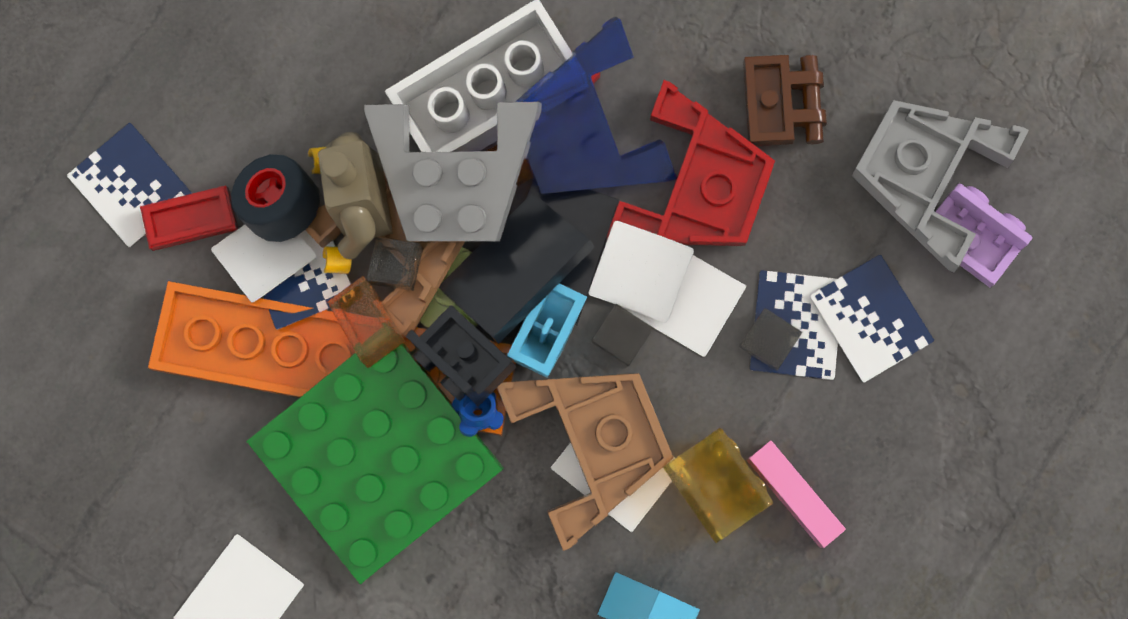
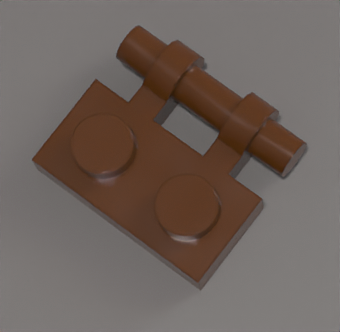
M789 55L751 56L744 58L748 141L755 146L793 144L795 140L794 127L805 128L807 144H820L824 142L823 127L827 125L826 110L821 109L820 89L824 87L823 72L818 71L817 56L806 55L801 57V71L791 72ZM791 89H799L803 92L804 109H792Z

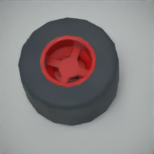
M269 154L255 159L243 168L235 179L231 191V204L237 217L255 235L266 241L283 242L295 238L309 227L317 215L320 197L319 189L312 178L295 160L285 155Z

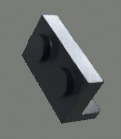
M452 305L420 337L412 329L405 335L415 346L410 355L429 373L437 367L445 375L440 383L459 402L467 396L479 407L517 368L503 352Z

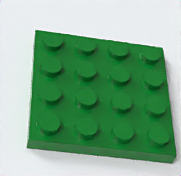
M391 326L385 328L246 441L359 584H362L504 469L477 434L468 437L460 432L459 425L461 419L453 408L451 401L423 366L410 355L411 351Z

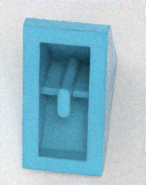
M559 283L527 315L507 357L511 361L548 378L568 341L587 296Z
M615 572L597 615L606 619H696L700 609Z

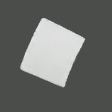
M614 221L588 293L590 296L667 323L694 249L629 224Z
M246 225L237 229L211 249L252 303L317 258V254L300 234L283 242H272L255 235Z

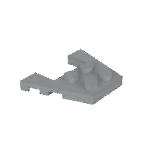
M893 100L854 170L852 177L943 266L954 273L960 266L976 234L934 212L937 203L966 148L1008 168L1014 161L1029 130L1016 125H1012L1010 129L991 125V120L977 117L973 121L948 116V111Z
M497 102V151L410 152L409 105H364V112L407 241H500L518 186L516 182L523 160L527 157L531 145L529 141L535 122L540 117L542 103Z

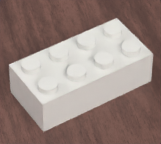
M534 0L386 89L385 92L392 104L409 105V132L421 152L481 151L497 141V102L542 103L540 114L585 88L587 83L583 69L540 0Z

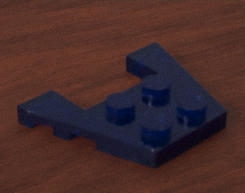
M618 17L609 19L602 25L603 29L587 43L584 41L572 52L570 58L555 71L548 72L515 101L542 103L540 117L535 122L529 141L531 145L526 157L538 190L542 194L667 182L677 179L666 145L660 139L620 156L591 79L592 75L634 58L621 19Z

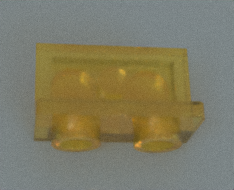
M721 428L712 432L705 439L663 467L715 543L727 537L773 504V500L768 495L763 481L754 475L740 455L737 444Z

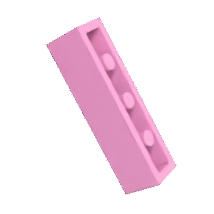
M769 441L747 459V462L820 548H825L846 530L772 441Z

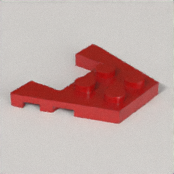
M663 80L650 121L691 134V142L665 214L660 215L619 201L606 236V241L614 221H620L683 245L745 246L775 160L731 127L728 129L708 114V110L698 102H692L680 93L678 87Z

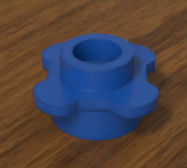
M494 392L479 407L467 396L460 402L456 398L453 400L452 406L460 416L459 430L463 435L472 437L480 430L486 428L496 430L502 426L504 418L503 414L496 409V394ZM481 410L482 414L477 416L473 412Z

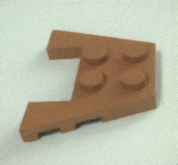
M384 173L393 234L377 237V239L410 272V276L376 307L405 336L411 329L414 331L465 241H407ZM325 205L318 208L316 217L306 229L307 233L322 248L342 233L327 212Z
M639 373L502 382L497 387L511 423L556 406L590 493L547 511L563 551L570 549L576 544L579 538L594 525L596 526L608 516L611 510L626 497L631 496L673 459Z

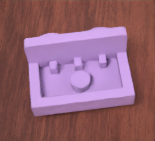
M959 183L935 212L976 234L960 266L991 288L1018 253L1029 244L1032 236L1025 232L1026 227L1018 218L1008 213L1001 214L988 204L989 199L980 190L972 186L965 187Z

